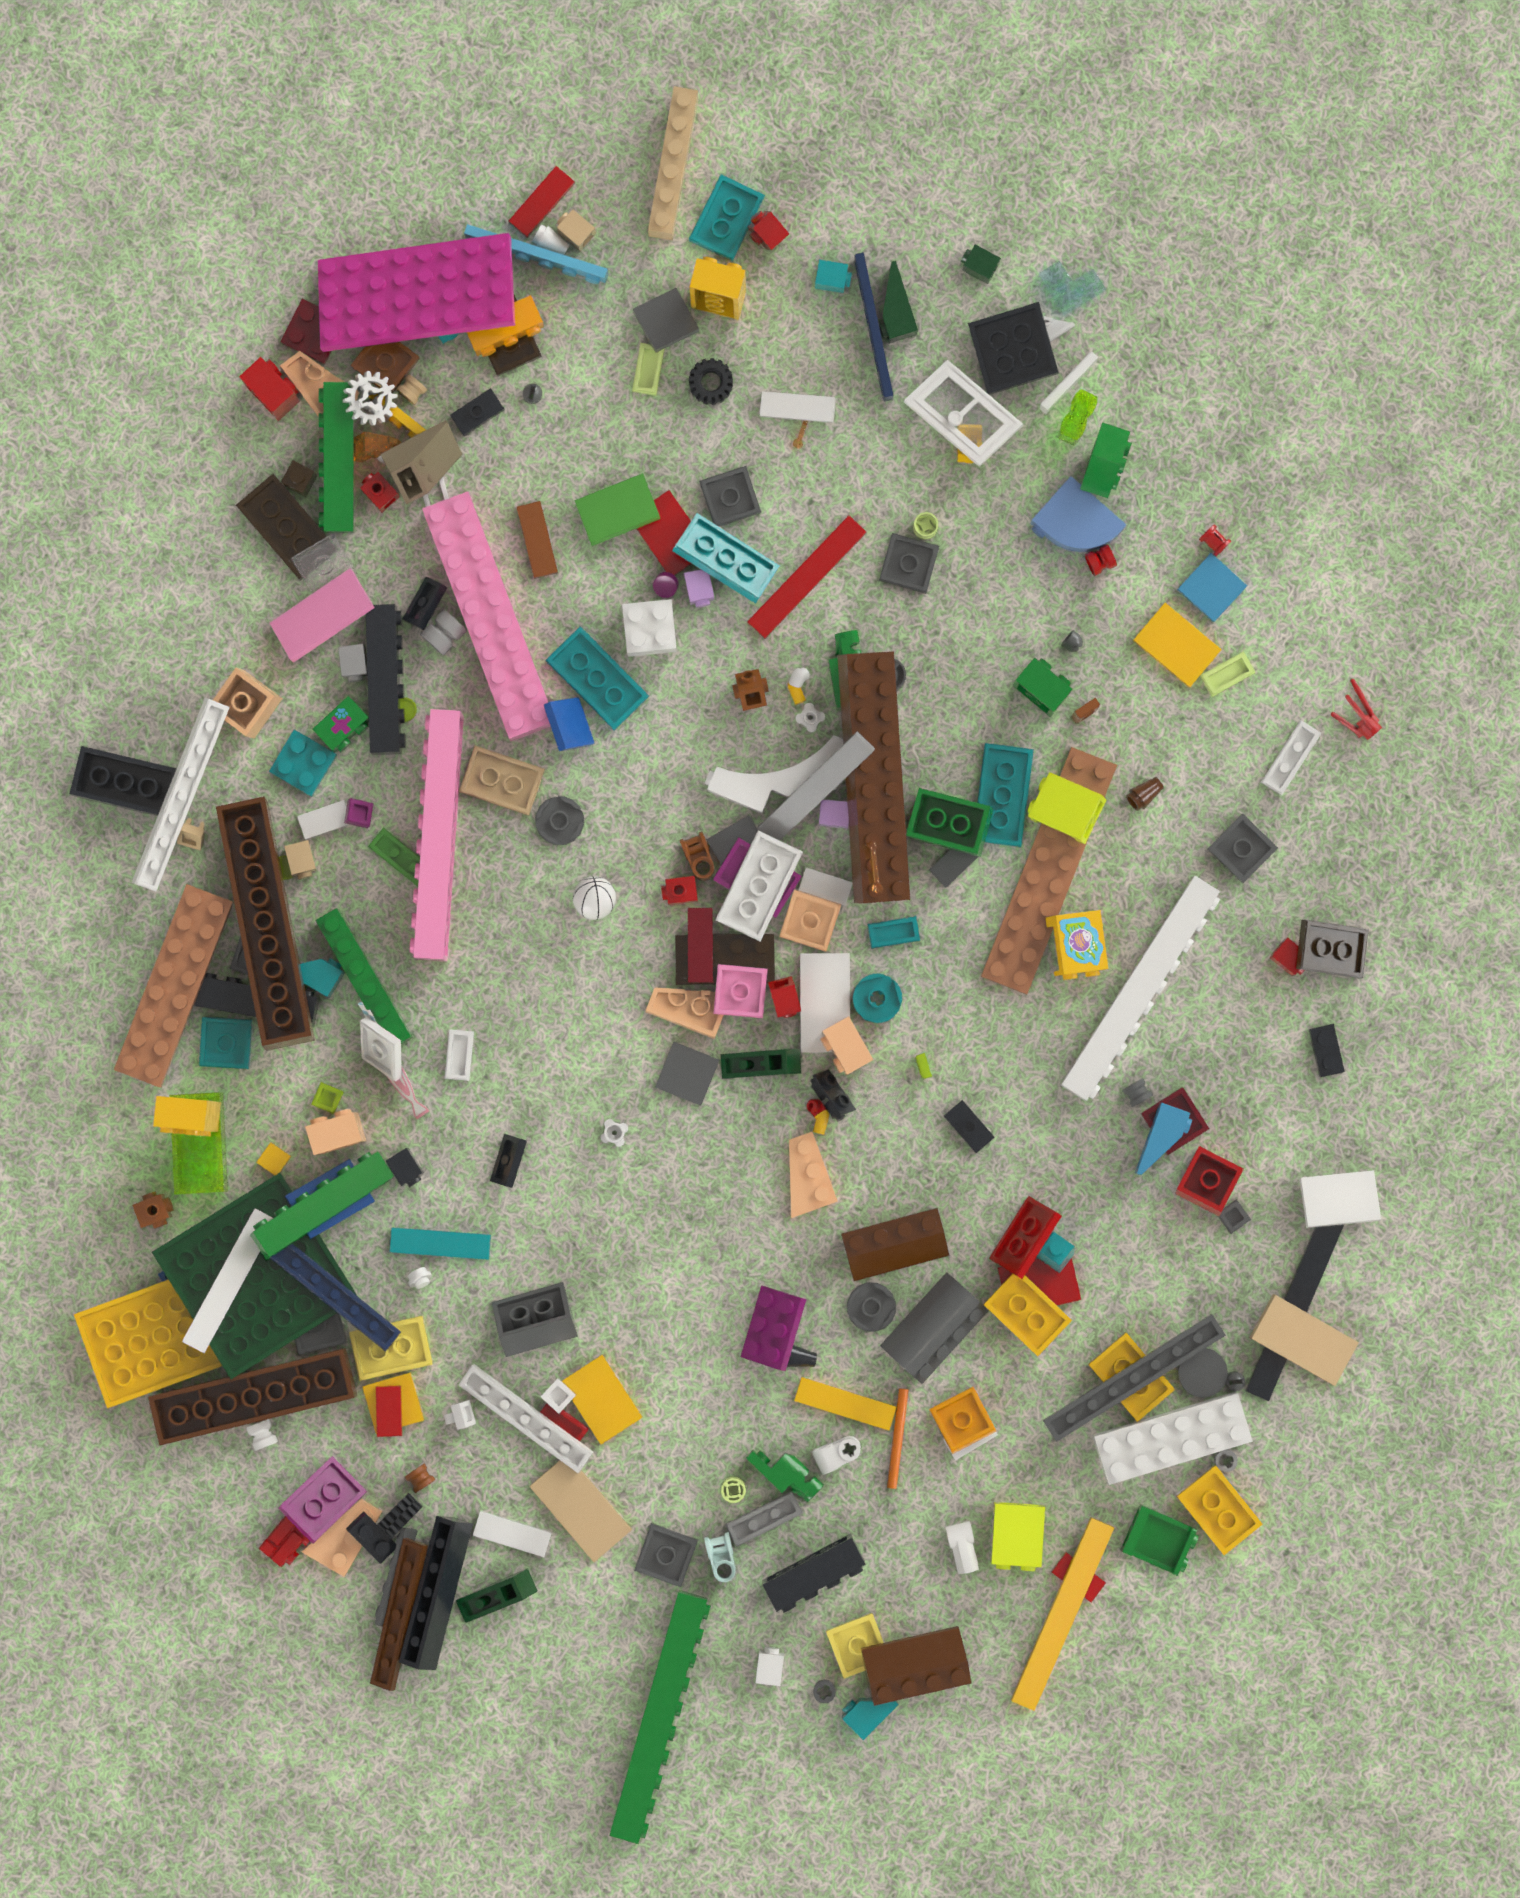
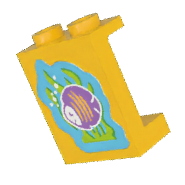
M1101 910L1055 915L1045 918L1046 926L1053 927L1059 966V970L1054 971V976L1063 975V980L1078 978V973H1085V977L1099 976L1100 970L1109 969Z

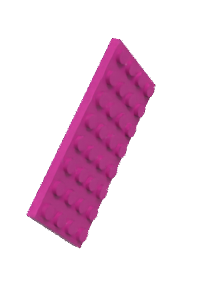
M503 233L318 260L321 350L327 352L515 326L510 234Z

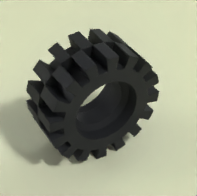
M705 358L701 363L697 362L695 367L691 369L689 376V388L692 395L696 397L697 401H702L706 405L708 403L716 405L718 402L722 403L725 398L729 397L733 388L732 372L729 370L728 365H724L723 361L719 359L716 361L714 358H710V360ZM715 373L719 376L721 383L716 390L709 391L702 386L701 380L705 374Z
M408 1493L377 1526L392 1539L423 1506Z

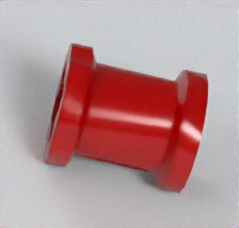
M1214 524L1199 540L1201 542L1204 541L1217 557L1232 541L1224 538L1216 530L1217 526Z

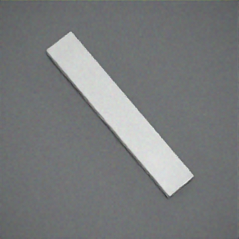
M254 1209L182 1340L183 1343L205 1353L260 1252L250 1236L255 1231L253 1226L265 1218L269 1222L273 1219L272 1217Z
M475 1364L470 1367L458 1384L575 1472L579 1473L594 1453Z

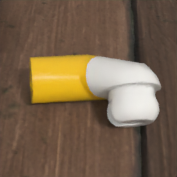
M806 668L795 669L787 684L795 705L806 701L801 689L804 681L810 677V673Z

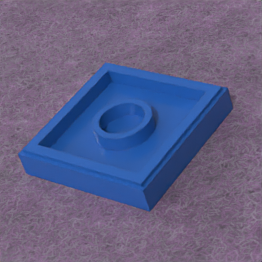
M579 697L551 701L544 704V709L559 751L588 747L595 744Z

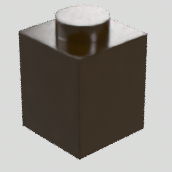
M292 460L281 482L288 489L307 497L317 475L313 470Z

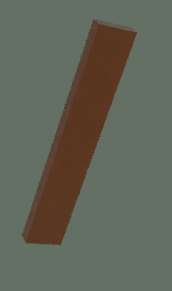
M403 1538L370 1680V1684L388 1691H394L396 1688L401 1666L399 1660L428 1547L427 1544L409 1538Z

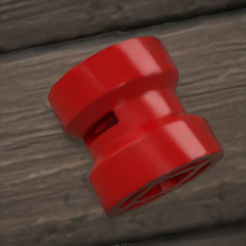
M1108 544L1101 546L1099 551H1091L1084 554L1094 577L1101 574L1106 568L1112 569L1117 566L1115 556Z

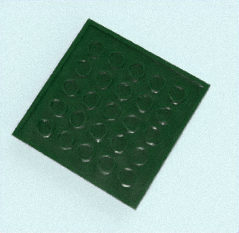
M281 1173L276 1174L152 1251L153 1256L193 1320L254 1209L275 1218L274 1212L285 1205L290 1208L285 1196L291 1193L292 1190ZM306 1234L292 1243L357 1296L320 1235L309 1239ZM260 1251L209 1345L230 1379H233L337 1312L270 1258L266 1260Z

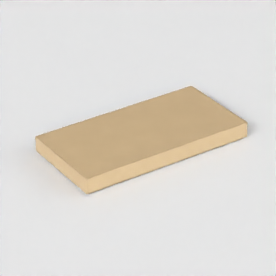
M1275 1294L1272 1295L1249 1337L1336 1386L1359 1344L1356 1340Z
M560 1460L529 1486L593 1562L597 1561L632 1530L582 1470L577 1473Z

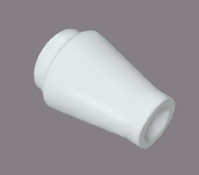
M544 225L540 226L532 240L538 247L563 255L570 245L549 226L545 227Z

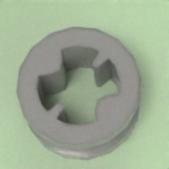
M1226 1449L1216 1453L1214 1463L1219 1470L1230 1472L1237 1466L1238 1459L1234 1452ZM1221 1455L1232 1456L1233 1461H1229L1232 1463L1229 1467L1224 1464L1220 1465Z

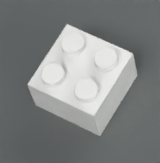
M672 599L622 604L628 657L677 652Z

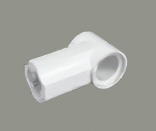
M970 1521L946 1526L950 1549L952 1548L958 1574L979 1570L973 1546L975 1542Z

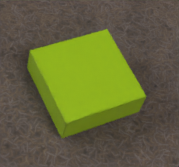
M925 1053L916 1055L915 1060L921 1079L932 1077Z
M321 1082L311 1105L334 1114L344 1091Z

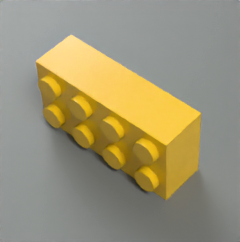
M711 257L697 258L689 286L691 308L739 320L746 294V271L742 269V266L735 263L723 265L717 263L718 260Z
M156 1096L153 1126L160 1127V1132L211 1136V1132H218L221 1102Z

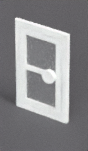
M949 360L945 361L904 400L906 405L979 467L1023 426V423Z

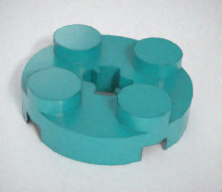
M880 973L870 974L862 978L856 985L853 993V1005L856 1012L864 1020L872 1023L889 1021L897 1014L902 1003V992L898 983L889 976ZM878 991L879 995H884L885 997L884 1001L881 1000L883 1004L877 1006L876 1002H871L870 996L873 997L872 993Z

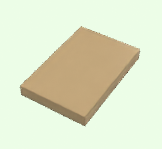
M475 745L459 793L529 816L545 769Z

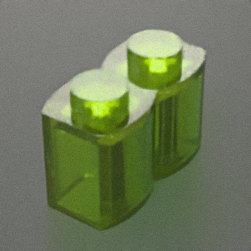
M1082 389L1075 394L1070 404L1069 412L1060 425L1058 439L1073 446L1081 440L1087 422L1092 417L1096 408L1097 396Z

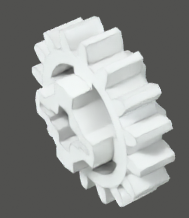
M370 371L365 372L364 378L360 373L355 375L356 381L352 379L348 381L351 388H346L343 391L348 394V398L343 399V402L350 405L346 412L353 411L352 419L355 420L360 417L362 425L366 424L367 420H369L371 426L376 425V419L380 423L385 422L384 415L391 417L393 414L389 409L397 407L392 402V399L397 398L398 395L391 393L395 386H388L386 384L389 379L388 377L381 380L380 372H376L373 377ZM368 382L375 383L381 388L372 387ZM356 390L359 391V396H358L357 401H355V393H356ZM378 393V396L374 397L375 399L371 402L362 403L369 395ZM385 396V405L383 407L381 403L383 397ZM363 408L369 410L370 414L372 415L366 414L362 412L360 409Z

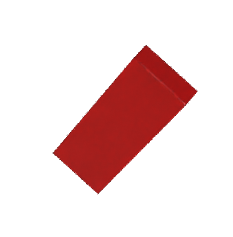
M555 166L508 222L528 238L572 188L575 181L559 167Z

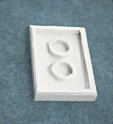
M1374 1170L1303 1177L1299 1179L1306 1228L1381 1220Z

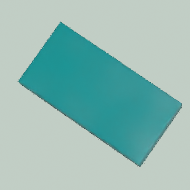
M916 916L867 924L871 949L920 941Z

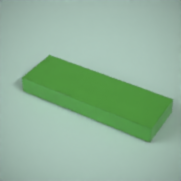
M383 827L368 847L418 887L419 880L415 878L416 863L420 864V856Z

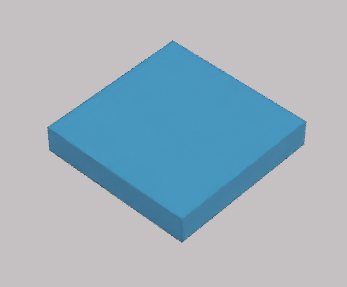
M1210 553L1177 590L1214 623L1247 585Z

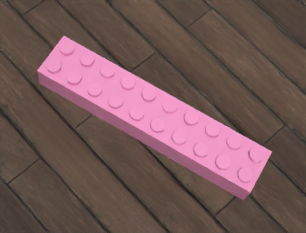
M467 491L422 508L510 741L512 742L551 727L544 709V704L548 703V699L469 492Z
M430 709V715L425 717V730L429 733L428 740H424L423 754L427 757V765H422L421 777L424 779L425 789L420 791V804L424 806L423 814H419L418 829L422 831V839H417L416 853L420 855V864L416 863L415 878L419 880L418 888H414L413 903L417 905V912L412 913L411 928L415 929V938L410 939V953L414 954L413 957L417 960L447 962L464 724L463 714L461 711Z

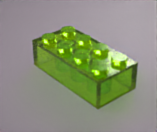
M222 1092L169 1095L174 1098L221 1102L218 1132H211V1136L171 1133L174 1195L228 1192L224 1094Z

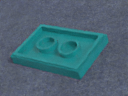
M721 174L690 235L689 241L733 262L749 230L747 227L752 223L750 219L758 212L765 195Z

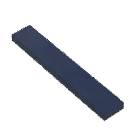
M864 252L854 255V264L882 399L884 402L893 400L894 395Z
M289 1245L270 1258L385 1352L401 1333L394 1325L295 1245Z

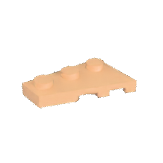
M301 351L280 365L318 417L319 413H323V403H319V388H323V382H344ZM357 390L355 393V401H357L359 396V391Z
M654 988L645 1011L713 1039L716 1037L724 1016L713 1014L715 992L707 990L690 991L685 989Z
M813 1131L790 1139L791 1218L838 1202Z
M360 1499L314 1544L311 1543L302 1553L345 1577L362 1548V1545L346 1528L363 1511L375 1523L383 1511Z

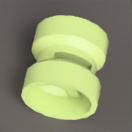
M929 512L917 515L914 520L913 531L918 538L928 540L937 533L938 520L935 515Z
M731 1476L724 1480L721 1486V1494L726 1501L737 1503L745 1496L746 1486L741 1478Z

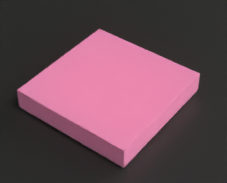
M718 964L713 1014L763 1018L767 969Z

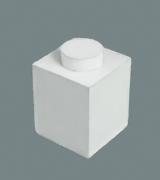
M765 1647L764 1651L759 1650L755 1683L774 1686L781 1685L784 1653H779V1648Z

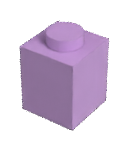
M702 569L684 573L690 605L695 604L696 608L711 605L710 601L714 600L710 575Z
M822 800L819 826L848 829L847 802Z

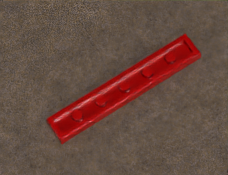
M848 515L747 623L766 639L861 540L867 531Z

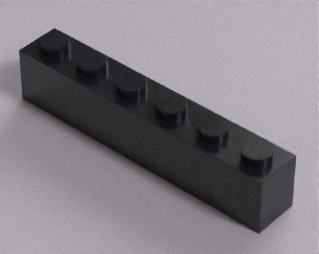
M395 604L374 605L375 608L366 613L370 753L372 755L402 754V748H406V735L401 733V723H405V709H400V699H404L405 692L404 684H400L399 674H404L403 659L399 660V650H403V637L398 635V625H402V611H397Z
M206 973L194 1006L256 1017L250 985L241 984V979L227 976L226 981L216 979V974ZM305 990L312 1027H314L320 998L314 997V992Z
M436 1516L399 1663L418 1670H436L473 1523L455 1517Z

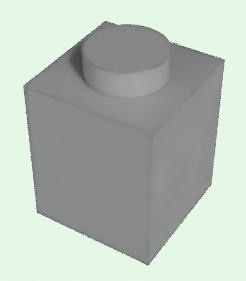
M358 644L338 647L342 677L348 679L349 682L363 681V677L368 676L365 646Z

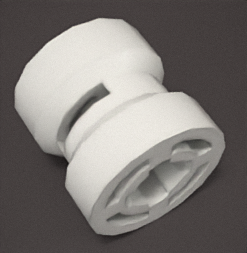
M270 1419L246 1427L248 1435L255 1437L252 1443L255 1451L278 1442L276 1435L272 1431L269 1432L272 1426Z

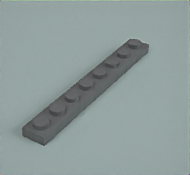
M1210 1314L1043 1419V1422L1055 1441L1058 1442L1226 1335L1213 1314Z

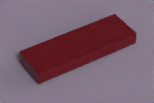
M688 908V983H713V908Z

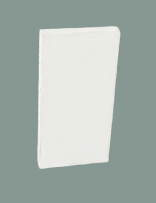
M758 830L715 920L761 941L803 852Z
M800 953L801 1053H833L832 1050L826 1051L820 1039L823 1037V1030L848 1016L850 1017V953Z

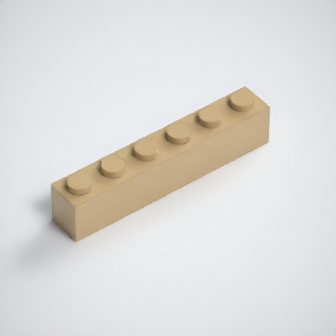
M676 86L673 88L648 226L649 237L673 241L699 99L698 90Z

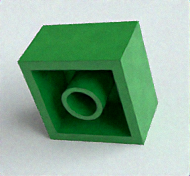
M1102 422L1080 490L1108 498L1111 489H1117L1121 477L1117 473H1123L1127 461L1123 456H1128L1132 445L1131 442H1128L1130 431Z
M1034 657L1015 680L1013 687L1051 717L1073 689L1070 687L1071 682L1061 674L1057 676L1050 671L1052 666L1042 658L1038 661Z

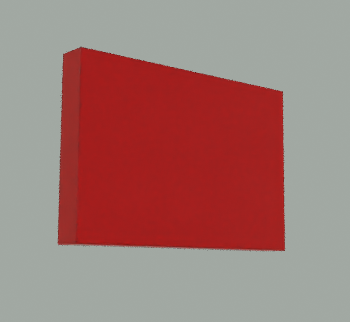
M668 490L654 500L661 519L639 527L637 531L664 570L676 576L692 565V563L672 551L691 520L671 491Z
M1028 1196L989 1259L1023 1279L1062 1215Z
M1037 1258L1025 1274L1056 1305L1081 1300L1072 1258L1060 1273ZM998 1267V1274L1002 1285L1012 1273L1003 1267Z

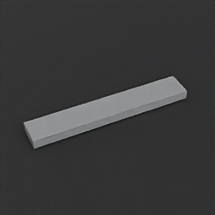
M856 732L757 827V830L780 841L856 769L875 748Z

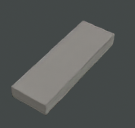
M790 1491L726 1523L725 1526L737 1547L803 1514L793 1492Z

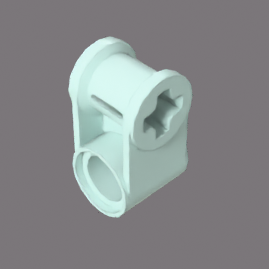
M726 1532L724 1536L712 1539L705 1537L707 1554L711 1561L715 1578L720 1582L731 1581L735 1576L736 1566L729 1532ZM725 1544L724 1546H720V1547H716V1548L713 1547V1546ZM726 1563L731 1567L732 1573L728 1577H721L718 1574V1566Z

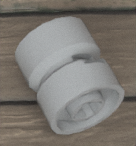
M445 609L436 616V625L429 624L420 634L443 656L453 647L451 640L460 639L467 631Z

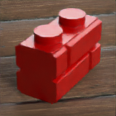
M285 1516L261 1544L259 1549L280 1567H283L285 1563L290 1566L299 1555L296 1550L301 1544L307 1546L310 1541Z

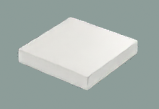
M368 1017L360 1020L362 1059L396 1082L402 1078L401 1040Z

